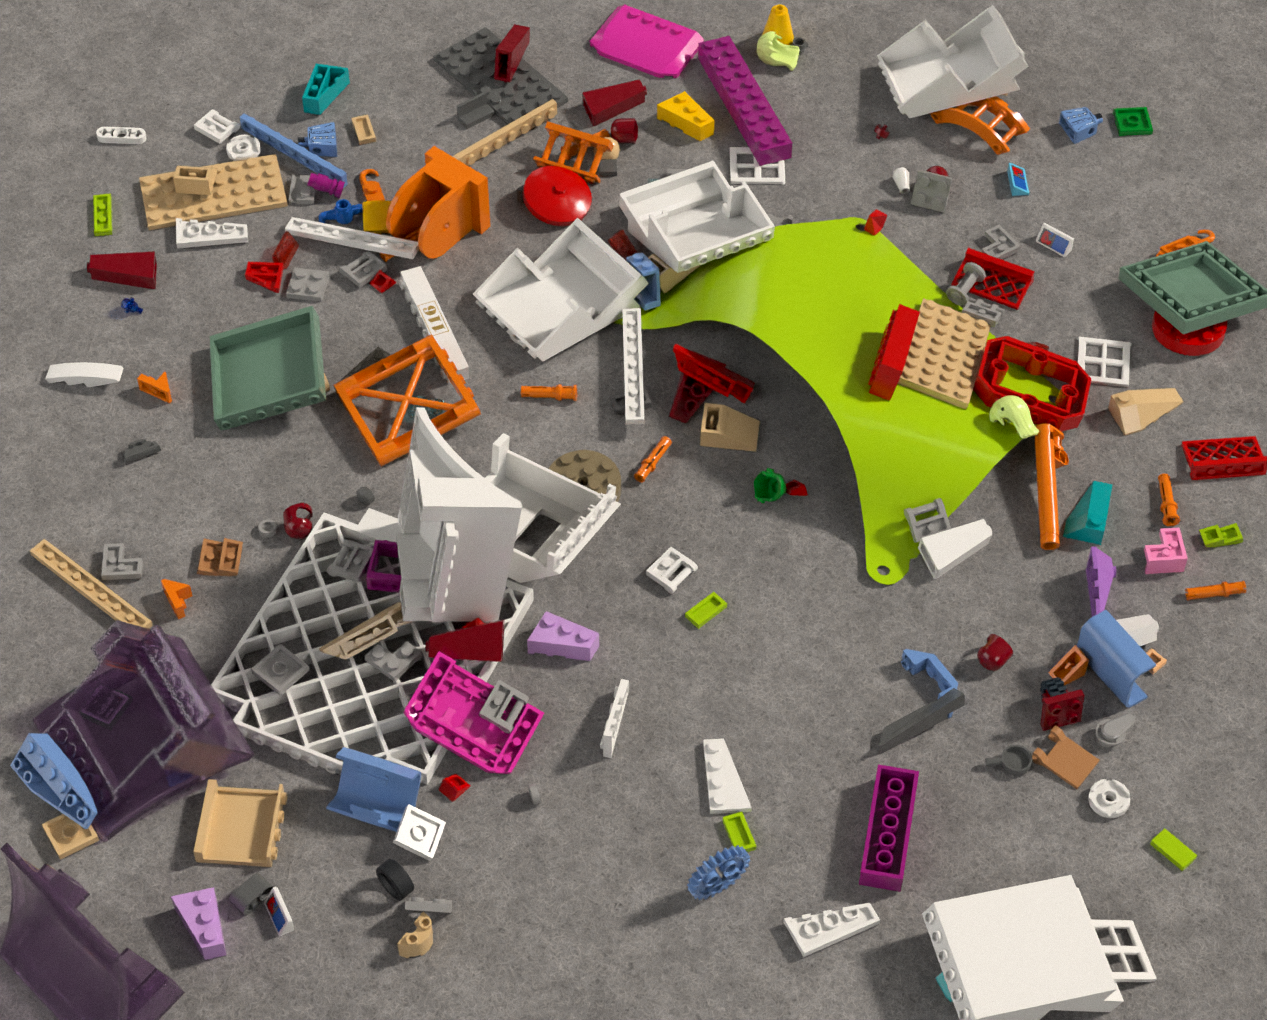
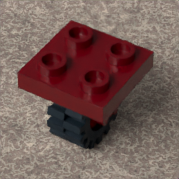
M1058 677L1042 681L1040 684L1041 698H1043L1040 721L1042 730L1046 731L1053 729L1054 726L1061 727L1081 722L1085 696L1082 689L1068 692L1064 682Z

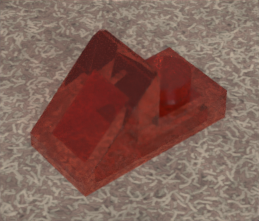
M623 229L617 231L608 239L613 250L625 261L626 257L638 253Z

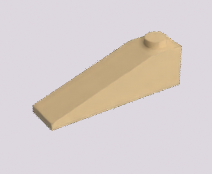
M1175 388L1127 390L1111 395L1108 409L1124 436L1144 430L1147 425L1157 421L1159 417L1181 405L1183 400Z

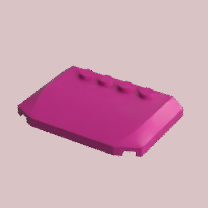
M622 5L614 10L592 37L590 46H593L600 56L655 77L673 76V78H677L697 53L698 43L704 42V39L695 30L633 7Z
M439 651L403 713L415 731L487 773L511 774L542 719L544 712L527 703L522 707L512 725L513 730L511 733L503 732L496 725L478 716L494 686L456 665L455 660ZM513 697L501 716V719L504 721L508 718L517 701Z

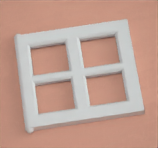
M730 147L731 184H742L744 181L746 184H785L784 160L778 161L777 164L759 166L753 155L754 164L737 163V154H752L749 147ZM737 168H754V178L738 177ZM761 168H778V178H761Z
M1088 337L1077 338L1079 341L1078 364L1084 370L1085 363L1101 365L1100 377L1090 376L1091 383L1121 387L1129 386L1130 346H1132V343ZM1086 344L1102 346L1101 358L1085 356ZM1107 347L1123 348L1122 360L1106 358ZM1106 365L1122 367L1121 379L1106 378Z
M1089 919L1114 982H1154L1157 980L1132 920ZM1095 928H1107L1114 945H1101ZM1114 929H1127L1133 946H1121ZM1105 954L1118 955L1125 972H1112ZM1125 955H1137L1144 972H1131Z

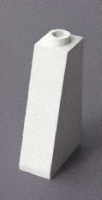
M984 519L923 537L918 549L934 579H937L988 545L992 536V530Z
M1149 614L1116 620L1139 646L1157 640L1159 625Z

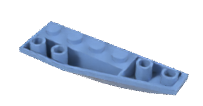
M29 733L10 766L32 793L84 829H88L98 812L80 774L48 734Z

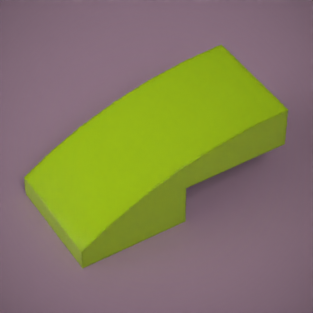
M1237 523L1221 528L1217 524L1199 530L1205 547H1220L1243 542V537Z

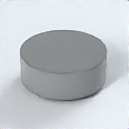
M271 519L261 521L258 525L260 536L264 538L275 536L278 532L276 522Z
M536 783L528 785L532 803L534 805L540 804L541 799Z

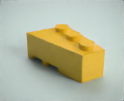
M685 91L657 104L658 120L666 121L670 126L683 130V133L699 141L714 135L715 120Z

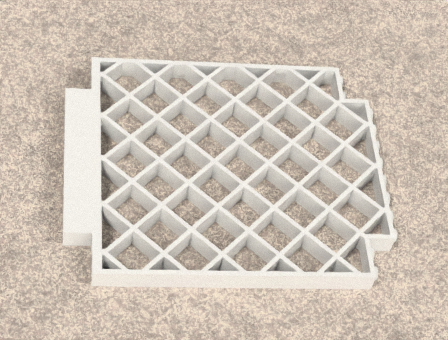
M368 508L357 525L327 513L322 514L208 689L213 703L217 705L223 704L234 712H238L232 721L234 733L241 738L247 737L258 745H267L276 752H285L294 759L305 760L314 767L320 766L329 773H338L340 775L343 762L323 753L343 747L349 748L348 745L377 736L382 752L372 756L420 771V783L428 785L447 749L429 738L423 739L422 735L415 731L404 713L377 721L372 706L400 698L405 710L409 703L406 696L415 693L424 676L402 683L398 679L394 682L393 686L367 693L362 678L381 673L368 662L356 666L352 656L347 659L350 668L322 676L317 662L335 656L320 652V647L312 649L307 636L335 627L339 637L344 634L341 627L342 624L365 617L370 619L375 614L382 612L395 603L401 602L400 594L397 592L383 598L368 601L364 588H367V573L362 576L359 583L345 579L325 585L321 572L327 571L338 553L315 559L312 552L316 545L338 539L341 547L344 537L372 548L374 547L375 540L397 542L396 534H402L397 522L398 518ZM352 551L348 552L341 566L345 565ZM381 556L385 568L378 569L377 572L401 575L400 563L391 565L388 557ZM315 574L319 588L292 595L289 588L292 581ZM509 580L506 582L502 605L510 603L514 615L512 618L505 620L503 653L534 600L533 589ZM358 590L363 604L335 612L331 598ZM325 600L330 614L302 622L297 610L298 608ZM292 610L296 624L268 632L265 623L269 617ZM413 621L397 627L398 632L381 640L378 644L387 649L385 641L412 633L416 648L422 651V657L417 661L422 660L427 671L431 665L430 657H428L429 652H425V645H423L418 631L445 623L448 632L455 629L451 621ZM302 637L306 651L294 655L307 665L312 664L316 679L293 685L281 696L274 691L254 697L249 683L260 679L252 674V668L244 670L241 662L244 655L267 647L269 652L274 650L273 645ZM459 659L461 664L458 666L473 675L480 673L478 678L487 682L498 662L478 660L468 662V660ZM238 667L239 672L233 673ZM356 681L361 696L332 704L327 689ZM244 685L249 699L244 700L224 691ZM322 691L327 706L298 715L293 700ZM288 702L293 717L263 725L259 713L260 710ZM366 708L372 724L343 732L338 717ZM251 713H254L259 729L245 723ZM332 719L337 735L308 743L303 728ZM411 726L416 742L388 750L383 734ZM298 730L303 746L281 738L279 735ZM435 750L432 757L430 758L428 752ZM422 754L426 767L423 770L401 760Z

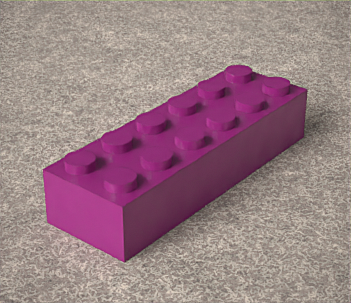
M878 764L859 885L901 892L919 771Z

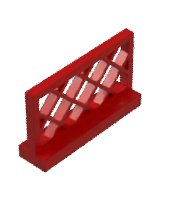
M968 248L951 286H957L958 280L964 277L965 273L962 272H964L965 264L968 262L976 263L984 271H990L992 275L985 277L982 282H975L968 292L1018 310L1034 281L1035 271ZM1002 276L1007 277L1008 281L1000 284L998 278ZM994 279L997 285L988 288L986 282ZM1020 282L1026 285L1024 288L1017 290L1014 284ZM983 283L985 289L980 291L975 289V285ZM1011 285L1013 291L1005 294L1003 287ZM999 289L1002 295L996 297L991 294V291ZM1016 295L1017 303L1010 302L1008 297Z
M1256 436L1182 441L1181 446L1191 470V480L1266 475L1267 456H1263ZM1244 443H1252L1253 446L1250 448V447L1245 446V445H1243V444H1244ZM1231 444L1232 446H1235V447H1234L1233 449H1231V448L1226 447L1225 445ZM1207 446H1214L1216 449L1211 450ZM1188 447H1195L1198 450L1194 452L1188 449ZM1241 449L1247 453L1243 455L1237 452V450ZM1222 450L1228 454L1224 456L1218 452ZM1203 451V452L1209 454V456H1208V457H1205V456L1201 455L1200 453Z

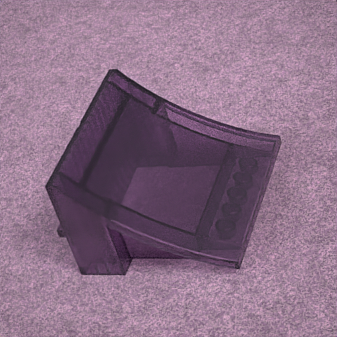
M116 620L91 647L99 664L78 687L58 699L33 719L39 733L48 734L71 761L86 784L98 812L91 824L103 842L109 841L130 823L177 793L223 770L249 761L255 755L184 640L165 634L162 627L155 625L152 629H147Z
M8 843L1 848L10 872L12 898L9 923L0 951V957L47 1008L53 1011L59 1020H159L185 993L171 977L128 947L120 954L83 916L77 908L90 893L77 880L61 869L55 870L47 863L40 869L36 868L20 857Z

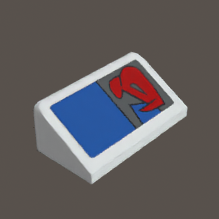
M1043 223L1036 242L1066 257L1072 250L1074 238Z
M273 887L264 904L278 936H282L294 931V926L278 887Z

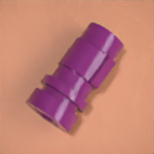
M311 173L307 186L322 192H328L331 196L334 194V197L340 198L345 182L341 180L338 182L335 178L334 180L329 179L328 176L319 173L318 175Z

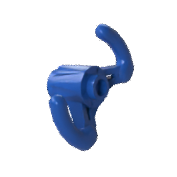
M346 199L338 200L334 209L319 214L318 222L325 223V220H336L340 224L351 223L354 215L363 213L362 204L351 205Z

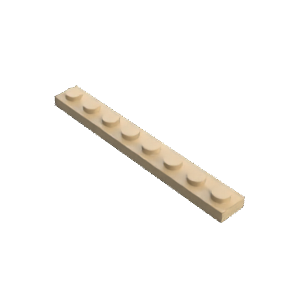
M553 99L452 157L467 166L474 164L480 158L486 157L494 150L500 149L508 142L514 141L520 135L526 134L534 127L540 126L548 119L554 118L557 115V102Z
M43 539L30 550L31 555L137 638L153 626L151 620L47 540Z

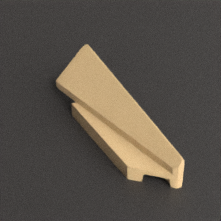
M397 602L320 647L319 650L322 653L347 660L398 632L397 627L413 621H403L401 602Z

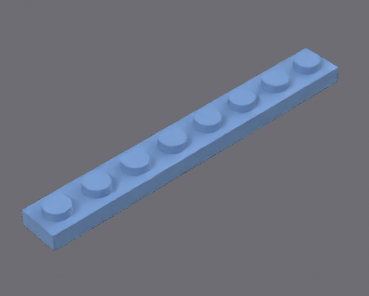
M246 114L240 116L241 129L317 174L328 176L332 180L335 178L338 182L339 180L344 181V187L348 185L347 175L344 170L335 167L330 162L299 146L291 139H287L279 132H275L267 125L256 121L253 117Z

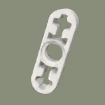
M100 127L96 131L97 139L101 143L142 144L147 139L145 130L142 128ZM120 134H125L124 137H117Z

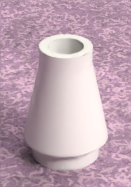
M903 167L895 169L892 177L900 194L909 193V172Z

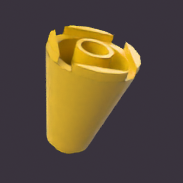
M781 4L775 5L770 11L762 35L774 31L775 34L782 37V39L777 38L779 42L791 45L794 35L788 9Z

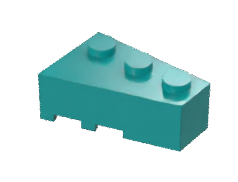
M315 64L302 96L304 113L317 115L323 113L350 83L348 68Z

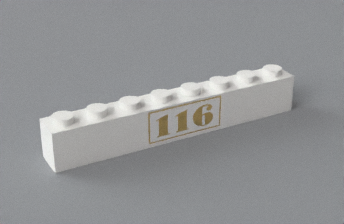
M421 266L401 271L399 285L401 290H405L404 294L407 303H411L412 314L417 315L416 321L418 327L423 328V337L425 338L432 334L440 348H445L447 351L449 362H454L458 370L456 373L458 375L461 374L464 380L469 379V366ZM434 357V360H435L436 365L439 366V363L437 362L436 358ZM440 368L442 378H446L448 384H451L443 369Z

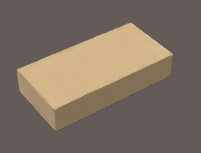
M368 115L351 118L359 145L376 142Z

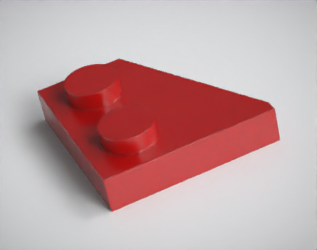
M248 261L245 277L248 281L279 293L284 266L283 263Z

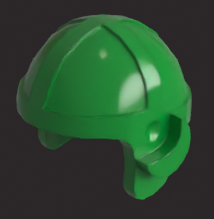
M771 468L761 471L754 479V497L761 503L777 501L786 492L784 477L779 473H775L774 469Z

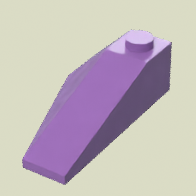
M1091 547L1086 566L1092 617L1104 611L1112 580L1116 578V566H1113L1112 558L1096 547Z

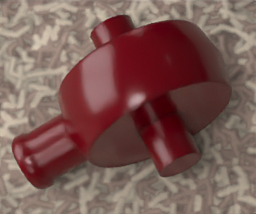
M880 124L876 125L874 132L877 134L876 138L880 139L882 137L886 139L889 136L890 132L886 129L888 127L886 124L883 126Z

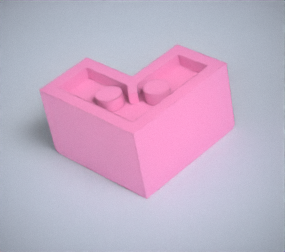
M1180 528L1160 529L1159 535L1162 544L1145 545L1144 553L1147 561L1145 574L1184 572L1188 558Z

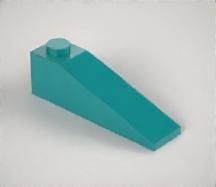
M1098 481L1092 482L1067 518L1063 537L1101 545L1113 484Z

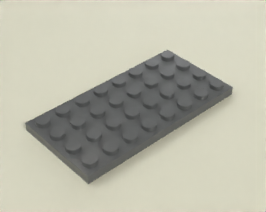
M486 27L433 56L436 63L474 96L485 92L487 94V104L507 125L552 99L557 102V108L568 102V97L523 58L510 83L495 80L496 48L501 43V40Z

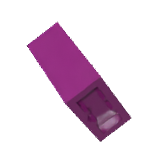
M375 540L366 576L367 588L370 590L399 593L401 575L377 572L380 556L399 558L397 542Z

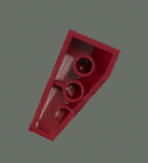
M692 351V352H694V353H696V354H698V355H700V356H702V357H704V358H706V359H708V360H710V361H712V362H714V363H717V364H719V365H721V366H723V367H726V364H724V363H721V362H719V361H717V360H714V359H712V358H709V357H707V356H705V355H702V354H700V353H697V352H695V351ZM681 373L668 417L686 424L713 389Z

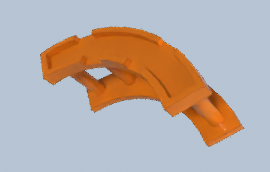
M997 96L959 105L956 108H948L930 113L936 124L953 123L973 131L985 140L997 155L1010 151L1006 143L1014 135H1021L1030 130L1024 119L1017 112L1014 113L1007 107L1009 104ZM968 104L979 107L973 114L962 111ZM985 110L996 115L988 125L978 118ZM1001 120L1010 129L1002 138L993 130Z

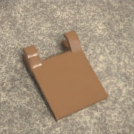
M1054 726L1047 738L1057 744L1048 755L1037 747L1033 752L1032 761L1037 765L1046 767L1065 782L1078 789L1100 760L1066 737L1058 726Z

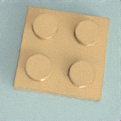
M64 814L42 824L60 860L99 841L92 825L88 829H84Z

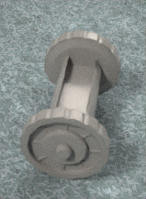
M968 262L963 268L964 277L957 286H950L946 290L947 297L953 303L960 306L965 305L969 300L967 293L975 282H982L985 279V271L976 263Z

